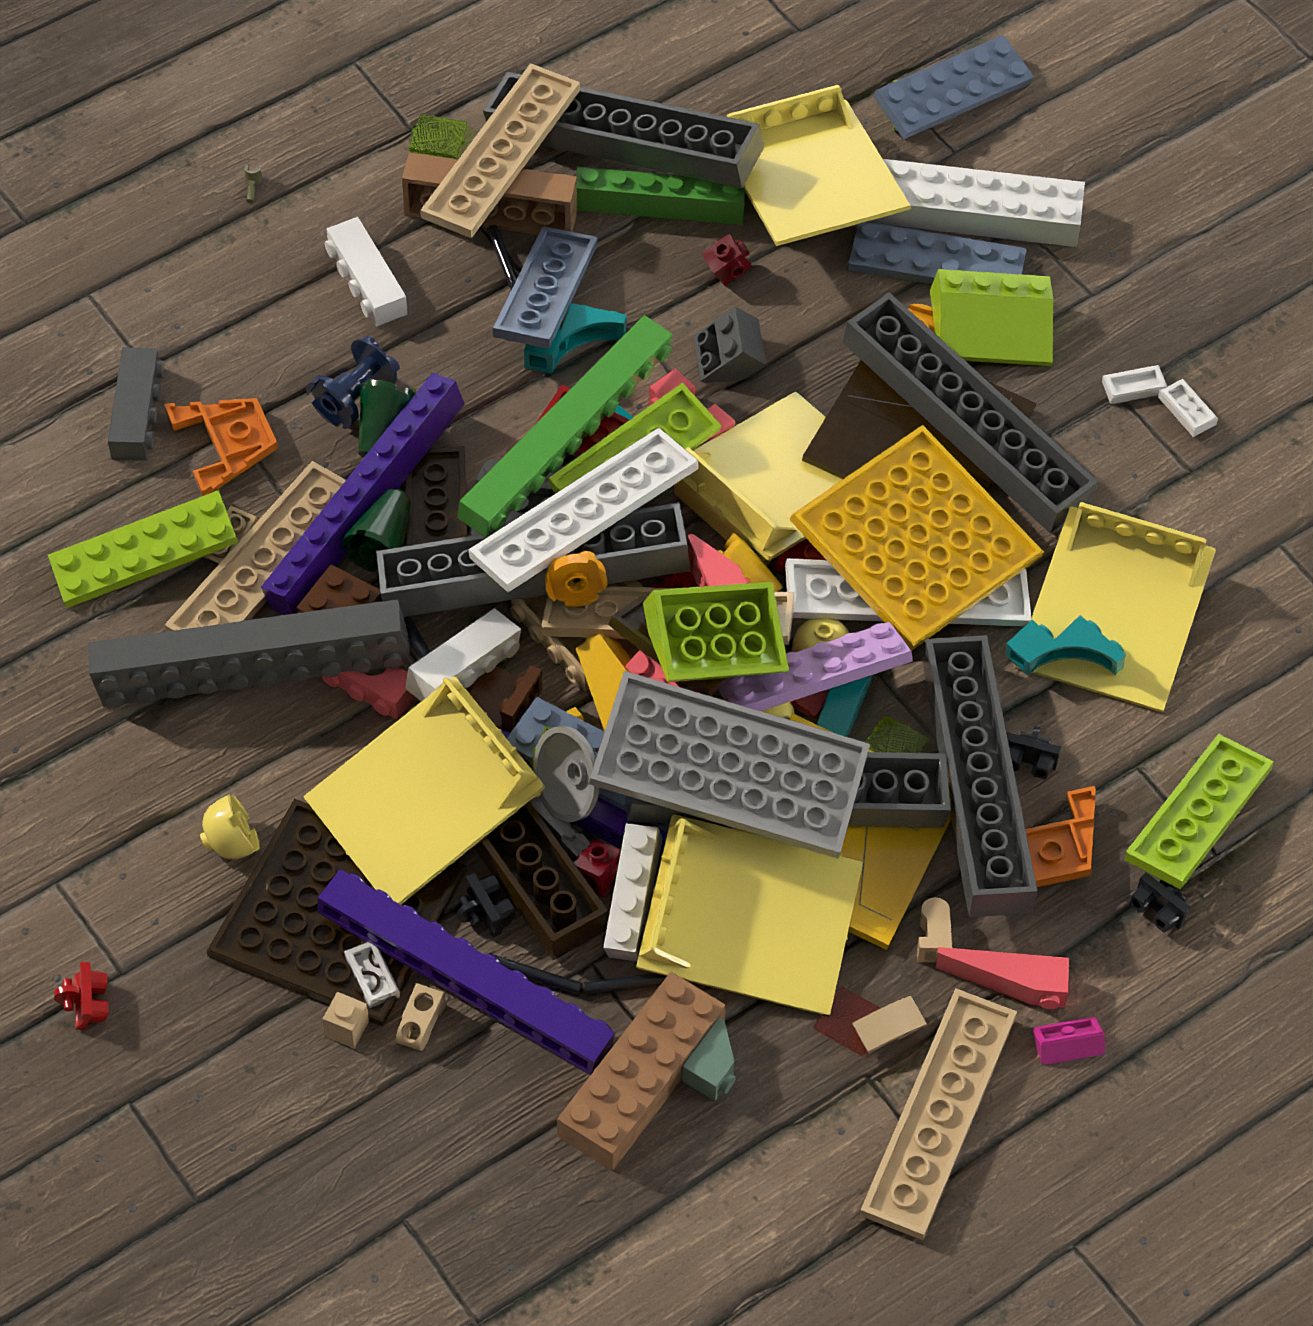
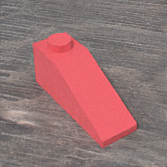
M694 534L687 535L690 569L698 587L750 583L748 578H744L737 564Z

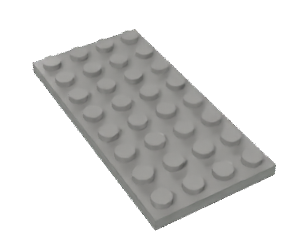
M624 671L590 776L589 785L838 859L870 744Z

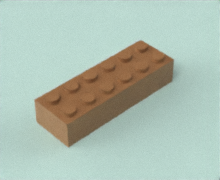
M409 153L402 176L405 216L421 218L420 210L458 161L457 159ZM522 169L480 227L488 228L490 225H497L498 229L535 235H539L543 226L573 232L577 217V177Z
M670 972L557 1118V1136L613 1171L680 1083L683 1065L719 1017L725 1020L726 1005L673 972Z

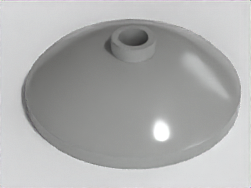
M569 726L553 727L541 736L534 754L533 769L534 773L545 785V789L541 791L540 798L547 810L561 821L575 822L586 818L591 813L597 802L600 788L589 785L596 754L587 739L576 729Z

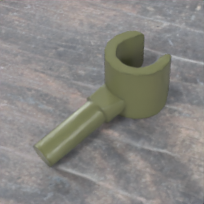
M249 164L244 167L245 182L248 184L246 201L253 203L256 185L262 181L261 166L258 165V170L251 172L249 171Z

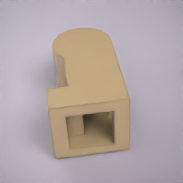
M933 897L927 899L922 904L920 926L925 931V937H919L917 962H936L938 947L952 948L949 905L945 900Z
M416 983L403 1012L396 1034V1043L423 1051L438 1016H441L446 1006L444 992Z

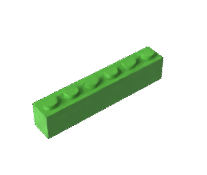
M577 167V211L743 225L746 191L743 187L739 188L688 176Z

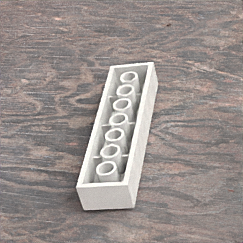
M883 159L910 203L911 210L867 222L1077 247L1085 182Z

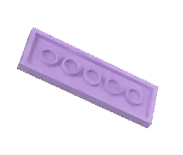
M890 622L879 623L860 632L848 633L841 638L829 642H820L813 647L787 653L786 657L789 667L787 673L735 677L721 687L719 692L727 702L763 711L912 662V652Z

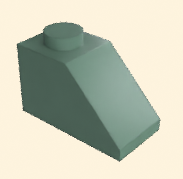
M720 1017L683 1065L682 1082L714 1101L717 1100L722 1092L728 1093L736 1079V1076H734V1058L725 1020Z

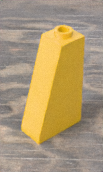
M594 634L588 637L585 643L578 646L576 651L605 732L624 671L630 672L625 665L631 658L617 639L602 634Z

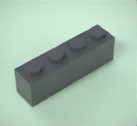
M122 347L108 437L111 459L147 460L148 449H153L154 432L151 431L152 425H157L158 411L157 407H155V401L160 402L161 385L158 384V380L164 377V361L159 360L158 349Z

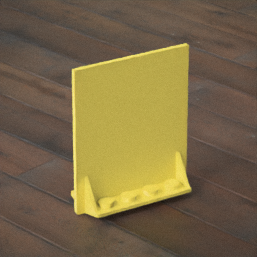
M839 85L727 114L726 117L760 124L764 149L743 188L776 246L911 210L910 203L847 100H844Z
M795 391L692 451L687 447L685 450L698 460V469L674 484L675 495L727 541L733 533L745 540L761 561L767 565L775 557L807 539L790 521L791 515L843 480L802 461L803 454L826 417Z
M1080 502L1078 508L1071 506L1036 603L1032 620L1039 626L1041 624L1046 626L1052 632L1054 639L1080 615L1087 621H1093L1099 626L1102 634L1107 639L1116 641L1124 649L1126 654L1124 667L1114 675L1103 666L1090 661L1062 659L1040 666L1031 673L1163 713L1214 559L1215 548L1206 546L1207 540L1205 538Z
M445 677L437 690L303 797L344 848L346 855L351 857L375 890H383L393 901L401 905L531 799L541 796V791L545 789V785L519 755L516 747L510 744L501 733V729L496 727L487 716V713L482 710L456 677Z
M674 814L670 820L646 923H644L645 930L636 967L665 976L673 972L689 982L829 1017L846 940H848L847 934L863 862L839 856L837 859L767 837Z

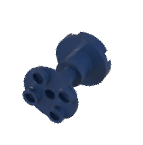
M370 336L356 339L351 344L352 355L358 366L350 374L342 372L335 380L327 376L318 375L307 385V395L312 392L315 398L311 402L313 407L326 421L334 426L340 422L344 424L342 428L347 429L359 418L355 401L360 397L362 383L365 384L370 378L372 380L392 383L397 382L396 372L400 369L398 362L393 357L387 356L379 348L376 340Z

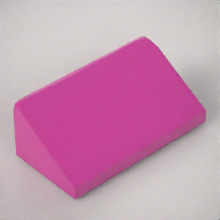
M1096 1017L1032 1028L1036 1048L1043 1065L1105 1054V1034Z

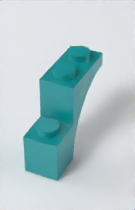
M570 303L562 329H558L549 349L529 344L525 345L524 368L553 374L560 360L573 349L595 341H619L626 334L627 315L616 311H606L587 305Z
M1080 615L1055 639L1052 632L1042 624L1039 626L1034 620H1031L1006 643L1005 656L1027 676L1040 666L1062 659L1090 661L1103 666L1116 675L1124 667L1126 654L1119 643L1114 640L1110 641L1102 634L1101 629L1096 623L1091 620L1087 621Z

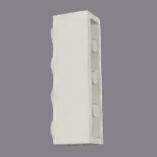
M356 217L327 228L328 241H325L327 253L331 258L335 257L337 260L338 271L342 277H347L352 295L359 297L365 317H371L377 327L408 315L406 295L360 219Z
M494 608L408 668L405 689L422 702L440 687L445 677H456L463 687H470L482 674L491 672L499 662L515 655L520 646L521 628Z
M626 823L603 947L609 958L629 961L638 960L645 930L644 923L647 921L652 901L663 839L658 827Z

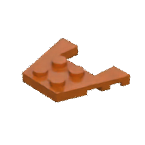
M257 398L219 400V404L202 405L201 401L190 402V406H176L175 403L164 404L165 413L173 431L203 422L221 462L193 471L194 479L202 496L215 492L278 449L276 438Z
M1095 786L1067 792V801L1073 819L1025 829L1037 887L1091 876Z

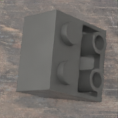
M736 306L693 335L700 381L703 383L746 380L766 366L759 319Z

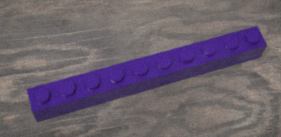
M431 373L263 583L261 589L271 610L283 615L297 614L296 607L331 564L335 567L338 566L348 551L345 546L342 548L341 545L345 534L384 491L398 489L465 405L455 380Z
M340 869L318 897V913L374 945L379 950L590 1076L613 1047L615 1032L606 1022L592 1019L584 1014L583 1010L577 1005L565 1003L557 998L550 989L538 987L530 982L523 973L517 970L511 971L501 965L496 957L490 954L484 955L474 949L467 940L463 938L457 939L447 933L444 927L437 922L425 920L410 906H402L393 901L383 890H375L366 885L356 874H348Z

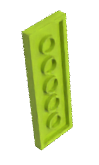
M681 383L549 477L547 484L555 493H558L658 428L682 448L686 449L689 447L693 451L719 432L722 425L684 383Z
M218 490L48 555L64 604L66 608H69L239 542Z
M1218 734L1128 848L1124 860L1181 889L1270 773L1274 761Z

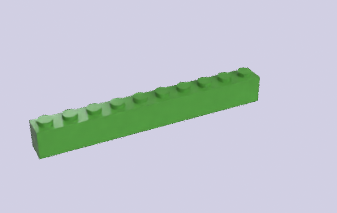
M644 315L460 500L457 518L485 538L494 530H500L506 523L507 516L513 510L517 512L521 509L526 501V497L532 491L536 493L542 487L549 473H556L561 467L564 458L569 453L573 455L579 449L582 440L587 435L592 436L596 432L600 421L605 416L610 417L616 411L619 402L623 398L628 399L633 394L638 382L641 379L647 380L652 374L654 366L659 361L664 362L669 357L672 351L670 344L673 334Z

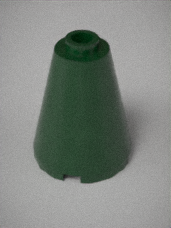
M367 380L366 384L362 383L358 454L364 458L415 395V392L406 387L405 391L401 392L395 389L397 384L388 381Z
M400 489L384 491L345 534L341 543L342 548L344 546L347 548L346 556L357 566L367 571L375 572L378 568L376 551L403 547L411 508V501L404 491Z

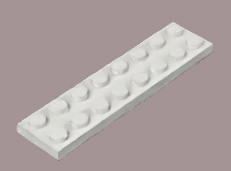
M658 428L470 548L469 557L502 588L510 592L547 568L555 558L567 555L698 469V460Z
M787 559L785 564L787 592H794L795 597L793 618L883 621L827 560ZM1026 569L949 624L1027 625L1032 618Z

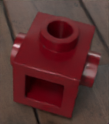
M730 234L718 239L710 248L701 253L714 275L724 286L733 279L742 276L747 269L752 267L747 258L750 251L741 239L736 242Z
M594 839L586 849L579 853L574 864L597 895L604 897L614 885L621 850L612 844H605Z

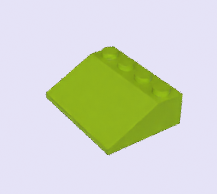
M947 269L937 270L930 289L935 334L962 359L977 362L1052 365L1053 294L1050 276Z
M772 582L653 590L643 602L648 634L667 682L778 674L789 671Z

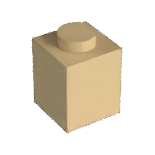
M337 992L322 1018L325 1037L355 1049L369 1023L367 1004Z

